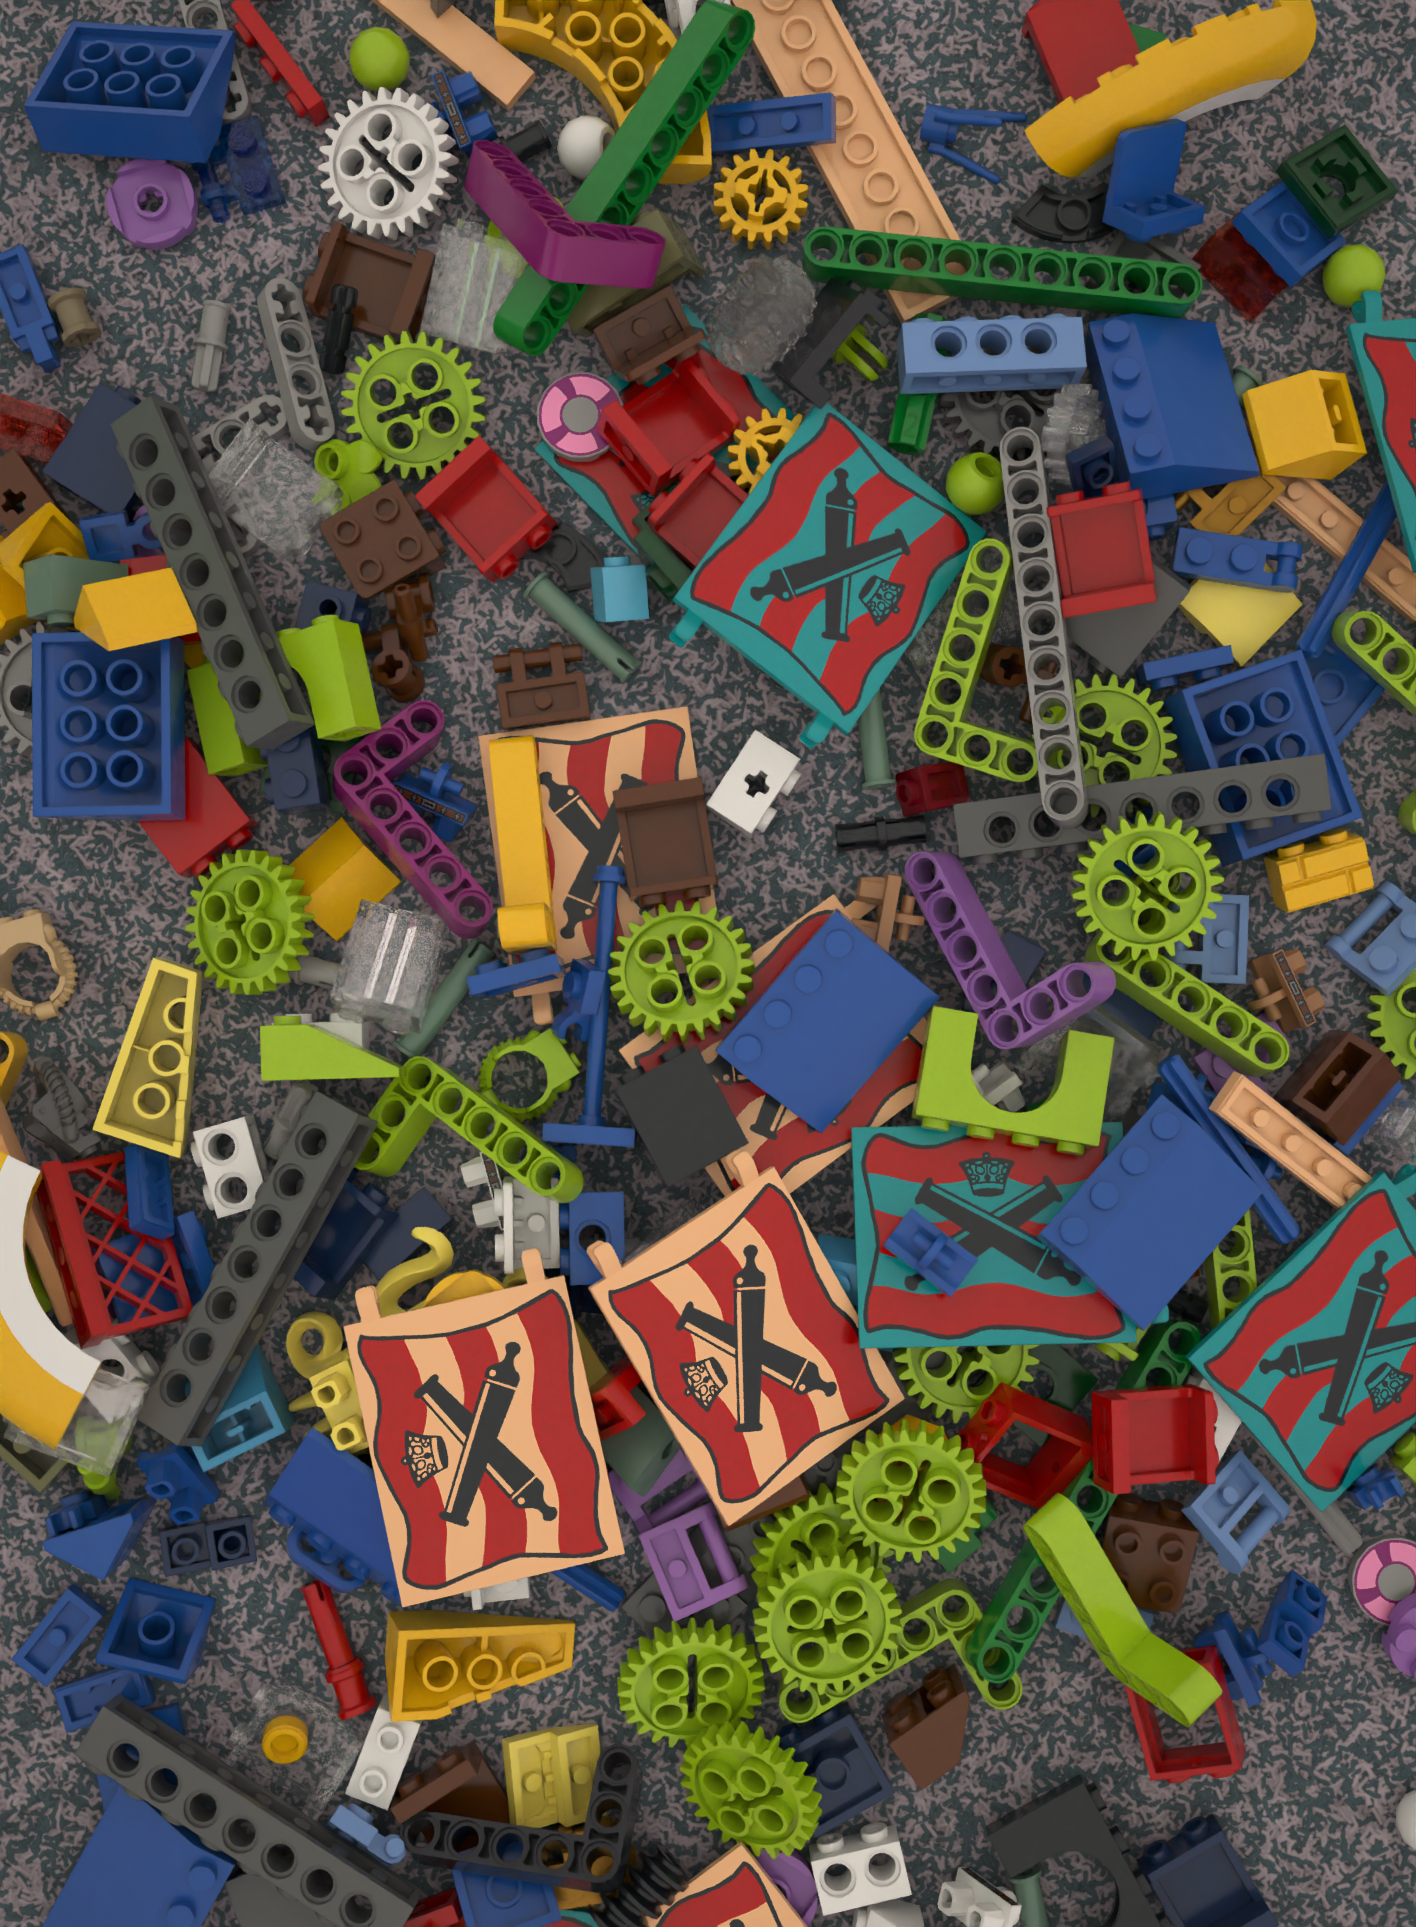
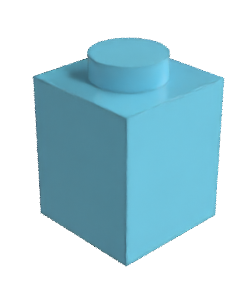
M630 556L604 558V567L590 568L594 621L615 622L649 619L645 564L631 565Z

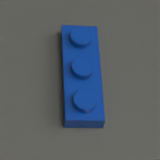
M831 92L713 105L707 108L712 156L748 153L750 149L754 148L757 152L767 151L768 149L776 150L836 143V97Z

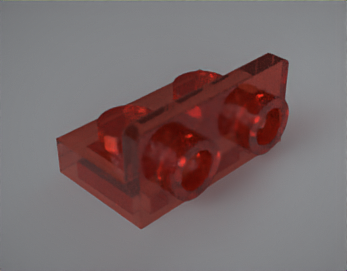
M1238 212L1210 236L1192 260L1201 265L1198 271L1248 322H1252L1289 285L1274 273L1270 264L1253 246L1243 239L1242 234L1231 223L1240 213Z
M0 393V449L10 451L14 448L26 458L48 464L73 424L58 411Z

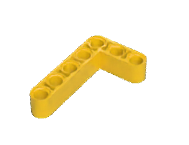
M534 735L489 740V757L505 907H498L497 911L501 946L503 950L512 956L543 948L550 952L557 951Z

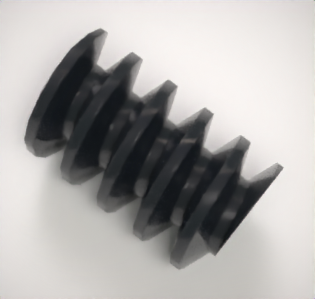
M652 1839L657 1850L655 1856L644 1850L639 1852L644 1864L642 1869L630 1863L627 1865L631 1881L629 1883L623 1881L617 1889L618 1894L615 1897L609 1893L599 1894L605 1907L602 1911L591 1904L587 1906L589 1914L599 1927H649L646 1915L656 1920L662 1915L659 1901L668 1906L675 1902L672 1887L681 1892H684L689 1887L681 1865L659 1840Z

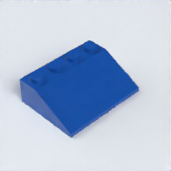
M72 21L24 104V109L42 150L65 154L206 163L221 133L236 43L235 33L231 30Z
M1136 313L1088 322L1085 345L1086 362L1106 435L1114 443L1121 482L1130 481L1131 490L1142 488L1143 499L1258 477L1259 468L1215 323Z
M82 632L32 633L33 817L128 821L185 820L184 641L177 636L108 651Z
M1302 649L1185 688L1163 700L1167 716L1173 718L1170 724L1173 733L1177 735L1176 741L1188 772L1325 754L1331 810L1321 811L1322 820L1293 824L1292 815L1273 817V827L1246 830L1245 821L1226 823V833L1211 834L1222 867L1363 818ZM1275 780L1266 789V797L1274 806H1286L1292 801L1294 796L1292 785L1285 780ZM1237 786L1226 787L1219 795L1221 808L1229 813L1239 812L1245 807L1247 802L1246 793Z
M836 908L723 1038L715 1051L751 1082L822 1133L940 996Z
M1161 1094L1036 1238L1144 1331L1260 1197L1263 1191L1195 1121Z
M312 1427L264 1503L270 1508L269 1515L284 1527L291 1528L292 1525H295L307 1534L305 1539L312 1547L324 1554H328L331 1550L345 1560L343 1567L349 1573L361 1580H365L368 1576L382 1586L380 1592L385 1598L398 1606H402L374 1470L348 1451L337 1450L332 1440Z
M120 1784L42 1927H201L235 1866L236 1859L223 1851H214L206 1847L200 1841L199 1835L184 1825L177 1826L171 1824L163 1818L161 1810L147 1801H138L131 1798L124 1792L123 1786Z

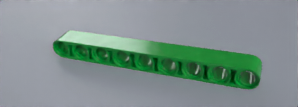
M708 0L701 5L565 209L575 221L628 226L631 224L749 47L754 37L755 20L748 10L718 0ZM528 265L497 311L493 323L495 336L498 340L530 356H538L544 353L590 284L553 281L539 275Z
M827 226L818 227L807 235L802 256V267L806 276L820 283H827L833 278L845 285L849 280H852L859 287L1117 314L1136 313L1180 318L1190 310L1203 287L1199 271L1193 266L1182 263ZM824 248L829 250L834 257L828 261H820L813 257L812 252ZM862 253H869L877 258L878 263L872 266L862 265L856 257ZM905 258L917 259L921 263L922 268L913 271L908 270L902 265L901 260ZM950 262L960 263L964 266L966 273L962 275L951 274L945 265ZM1002 267L1008 271L1010 278L1006 280L997 279L991 274L990 269ZM1040 271L1047 272L1053 277L1054 283L1042 284L1036 279L1034 273ZM1079 277H1092L1096 280L1099 288H1085L1081 284ZM1130 280L1137 282L1141 286L1143 293L1134 294L1129 292L1124 282ZM1168 286H1180L1185 291L1187 298L1180 299L1173 296Z
M1175 1319L1154 1324L1137 1350L1139 1355L1134 1362H1130L1115 1390L1146 1388L1147 1373L1153 1368H1156L1159 1373V1381L1155 1387L1181 1385L1192 1367V1364L1185 1356L1202 1340L1199 1330L1190 1323ZM1178 1329L1181 1334V1343L1172 1352L1168 1339L1170 1334ZM1093 1457L1062 1493L1079 1509L1094 1535L1118 1495L1112 1494L1093 1483ZM1090 1486L1092 1491L1090 1501L1087 1505L1079 1507L1077 1504L1078 1492L1083 1487ZM1029 1538L966 1646V1658L969 1664L983 1678L992 1683H1003L1014 1675L1061 1594L1047 1568L1043 1582L1037 1586H1031L1030 1576L1033 1570L1045 1565ZM1016 1606H1022L1023 1615L1021 1620L1014 1626H1008L1007 1615L1010 1610ZM992 1647H999L1000 1655L998 1660L991 1666H983V1657L987 1650Z

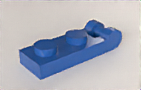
M1179 527L1175 535L1170 570L1180 577L1292 593L1297 590L1298 576L1294 573L1296 562L1301 561L1303 546L1295 542H1272ZM1266 559L1278 561L1276 573L1264 572Z

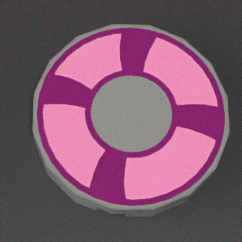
M571 372L555 379L544 390L537 406V425L544 442L557 456L572 462H591L601 458L600 455L605 454L609 449L610 451L612 450L610 445L597 431L601 410L615 399L623 406L618 391L605 378L590 372Z
M1388 1534L1377 1539L1373 1538L1363 1543L1352 1556L1347 1572L1352 1598L1356 1606L1373 1621L1390 1626L1391 1622L1387 1617L1393 1607L1405 1597L1416 1593V1541L1398 1534Z

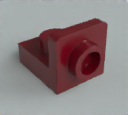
M944 762L919 766L895 775L897 782L896 796L901 804L904 817L951 808L953 804L971 802L963 765L954 762Z

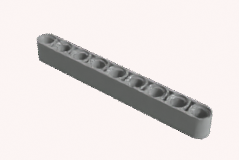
M1016 427L1009 430L1003 436L999 451L1041 799L1044 811L1054 825L1070 829L1084 821L1088 814V800L1065 618H1063L1060 601L1062 599L1061 583L1050 517H1047L1046 507L1051 505L1046 461L1038 435L1027 427ZM1021 448L1033 450L1031 456L1026 460L1016 461L1012 459L1014 453ZM1034 490L1039 492L1037 498L1029 504L1017 502L1018 497L1025 491ZM1040 533L1044 535L1042 542L1038 546L1033 548L1022 546L1024 538L1029 534ZM1046 576L1050 579L1048 585L1043 590L1031 591L1027 589L1029 582L1034 577ZM1050 619L1055 622L1053 630L1046 635L1032 633L1034 625L1040 620ZM1052 662L1061 666L1058 675L1052 679L1043 680L1037 677L1039 669L1046 663ZM1060 706L1066 709V715L1059 723L1047 724L1043 722V716L1049 708ZM1066 750L1072 754L1071 761L1065 768L1053 769L1048 766V760L1054 752ZM1067 794L1077 798V805L1072 812L1068 814L1054 812V803L1060 796Z

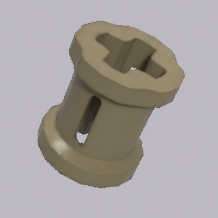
M82 288L61 290L53 294L47 301L50 311L57 314L63 329L61 338L64 346L70 348L81 347L93 342L102 334L99 324L93 322L86 307L88 298L85 290Z

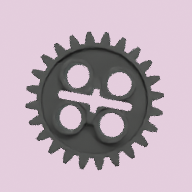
M1027 346V349L1035 354L1043 353L1037 347ZM981 348L989 355H999L992 348ZM1081 379L1077 388L1052 389L1053 394L1047 397L1038 395L1034 390H1019L1018 394H1014L1011 398L1004 394L1005 391H987L990 394L991 402L979 404L971 398L970 392H949L941 396L939 404L943 407H952L945 415L944 422H958L959 425L952 437L957 439L967 435L969 437L965 448L967 452L979 445L982 447V453L990 454L991 451L996 452L997 460L1001 463L1000 442L1003 436L1011 430L1006 425V416L1017 415L1022 418L1025 426L1038 435L1040 444L1051 453L1058 446L1055 437L1066 440L1070 430L1065 424L1075 425L1080 416L1072 409L1079 408L1084 402V397L1073 392L1081 389L1084 379ZM1034 410L1041 411L1043 416H1036ZM1021 448L1014 453L1013 458L1016 461H1023L1025 452H1028L1031 456L1033 450Z

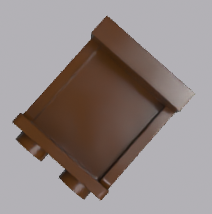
M335 220L330 233L325 232L320 240L318 247L320 261L315 274L310 273L304 284L303 298L306 299L305 303L312 316L327 321L328 310L333 308V304L330 303L332 287L336 284L348 285L358 290L356 308L353 307L351 309V313L355 314L352 330L383 341L384 336L390 334L397 345L401 343L402 331H409L414 343L440 272L436 255L418 248L416 256L352 234L347 231L344 223Z
M702 777L612 791L631 902L639 901L640 907H651L661 903L666 904V896L684 894V900L710 897V889L718 888V878Z

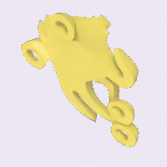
M416 1227L412 1230L411 1235L429 1244L431 1250L421 1257L401 1263L389 1270L378 1282L376 1289L379 1297L381 1317L406 1312L398 1306V1299L402 1294L414 1285L438 1276L451 1266L454 1253L451 1243L443 1233L429 1227ZM524 1268L514 1269V1274H507L502 1284L506 1288L527 1284ZM426 1300L407 1311L423 1308ZM319 1311L306 1312L292 1323L287 1333L286 1347L292 1365L304 1378L310 1380L313 1389L289 1404V1411L295 1412L313 1407H321L326 1417L313 1425V1428L326 1437L331 1436L337 1450H346L356 1458L359 1455L370 1454L348 1346L342 1350L343 1335L341 1328L336 1320L327 1313ZM315 1328L322 1335L323 1346L317 1355L307 1353L302 1347L301 1339L307 1329Z

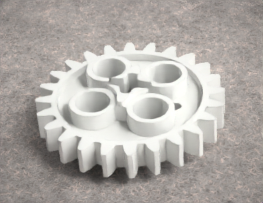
M379 87L376 99L369 92L363 91V105L359 106L352 100H348V108L351 114L345 117L336 112L334 116L340 127L338 130L329 128L325 130V133L333 139L331 146H320L319 149L322 153L329 156V162L319 165L318 170L330 175V178L321 184V188L329 193H334L328 200V205L335 209H341L338 218L346 223L352 222L354 230L362 234L367 231V234L375 239H380L384 233V236L397 240L399 230L403 234L412 237L414 222L426 229L429 226L425 214L429 211L437 216L442 214L436 204L438 198L443 200L451 199V196L443 187L445 183L457 182V178L447 172V167L459 163V159L446 151L452 148L456 141L449 135L444 134L449 124L440 117L436 118L439 111L429 103L424 105L425 100L417 94L413 93L409 97L407 92L397 87L392 95L384 87ZM392 123V131L389 137L382 140V133L385 127ZM364 137L367 138L376 150L387 156L388 162L414 184L413 191L410 192L408 187L399 178L389 173V168L378 157L371 154L363 146L362 139ZM422 153L420 166L412 171V161L418 154ZM364 158L362 171L355 175V166ZM391 188H394L392 201L385 205L384 198L386 193Z

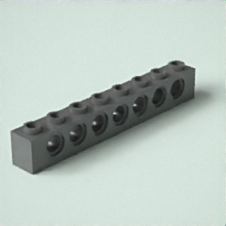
M149 396L110 424L117 439V450L123 460L126 461L134 479L133 488L137 496L143 501L151 520V531L160 541L167 557V568L172 567L196 621L197 631L201 638V649L204 655L211 661L219 680L218 689L223 698L228 701L236 720L235 729L237 734L247 747L274 750L315 725V722L179 406Z
M1325 754L1086 786L1088 806L1097 804L1105 810L1107 815L1105 825L1113 832L1119 829L1118 816L1120 815L1125 818L1129 825L1133 824L1127 816V808L1133 800L1139 798L1148 800L1153 808V815L1147 823L1152 822L1156 811H1161L1164 815L1165 825L1168 826L1170 821L1177 816L1173 811V801L1177 795L1183 792H1190L1196 795L1200 807L1194 817L1189 819L1180 818L1182 820L1181 829H1187L1193 825L1198 827L1199 836L1226 833V823L1245 821L1246 830L1273 827V817L1292 815L1293 824L1322 820L1321 811L1331 810ZM1285 780L1292 785L1294 796L1288 805L1278 807L1268 801L1266 789L1271 782ZM1229 786L1240 787L1247 796L1245 807L1236 813L1224 811L1219 804L1220 793ZM1041 792L953 804L960 858L971 857L972 865L999 862L998 853L1016 851L1017 860L1044 856L1043 847L1061 845L1062 854L1089 850L1088 837L1096 840L1105 839L1101 829L1091 831L1083 823L1070 829L1060 828L1058 833L1052 837L1042 835L1037 828V820L1045 812L1042 805ZM1067 794L1060 796L1054 803V812L1058 814L1072 812L1077 805V798ZM1001 817L1010 818L1016 827L1014 837L1006 843L998 841L993 834L994 823Z
M316 1090L312 1099L308 1100L300 1112V1121L293 1134L281 1146L277 1156L278 1161L271 1174L257 1189L256 1201L249 1214L235 1229L233 1243L227 1254L213 1269L210 1277L211 1283L201 1301L196 1303L191 1309L188 1316V1324L179 1341L168 1351L165 1359L166 1364L161 1374L143 1397V1406L136 1419L177 1446H202L378 1124V1121L335 1097ZM326 1136L325 1148L321 1153H318L319 1141L322 1137ZM303 1176L304 1185L302 1190L297 1194L296 1184L300 1177ZM279 1217H281V1228L278 1231V1233L275 1234L274 1224ZM258 1257L259 1267L257 1272L253 1275L252 1264L254 1260ZM235 1298L236 1310L234 1314L231 1316L230 1304L232 1300ZM212 1339L214 1343V1348L212 1354L209 1357L207 1347L210 1340ZM190 1381L191 1391L189 1396L186 1397L185 1387L187 1382Z
M121 1694L116 1695L103 1705L75 1752L76 1756L85 1761V1766L90 1771L100 1776H109L123 1786V1790L128 1796L138 1801H147L161 1810V1815L165 1820L177 1826L184 1825L199 1835L200 1841L206 1847L214 1851H223L237 1860L239 1867L252 1876H262L276 1886L280 1895L293 1902L300 1901L315 1911L316 1917L330 1927H403L423 1893V1890ZM126 1743L137 1748L140 1756L139 1761L128 1756L125 1749ZM163 1768L170 1769L176 1774L178 1785H172L166 1781L163 1775ZM201 1793L213 1797L217 1806L216 1810L209 1809L203 1804ZM239 1819L250 1821L255 1828V1834L245 1833L239 1825ZM277 1844H285L293 1851L294 1859L282 1857L278 1852ZM322 1869L327 1871L333 1879V1884L322 1883L317 1878L315 1870ZM354 1895L367 1897L373 1909L366 1910L360 1908L354 1900Z

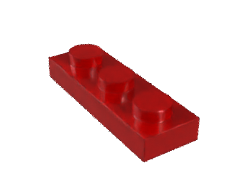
M235 0L230 5L238 20L233 25L234 30L248 49L256 46L263 55L258 61L274 84L281 80L289 92L284 96L300 119L307 115L315 127L329 119L330 116L323 99L249 0Z

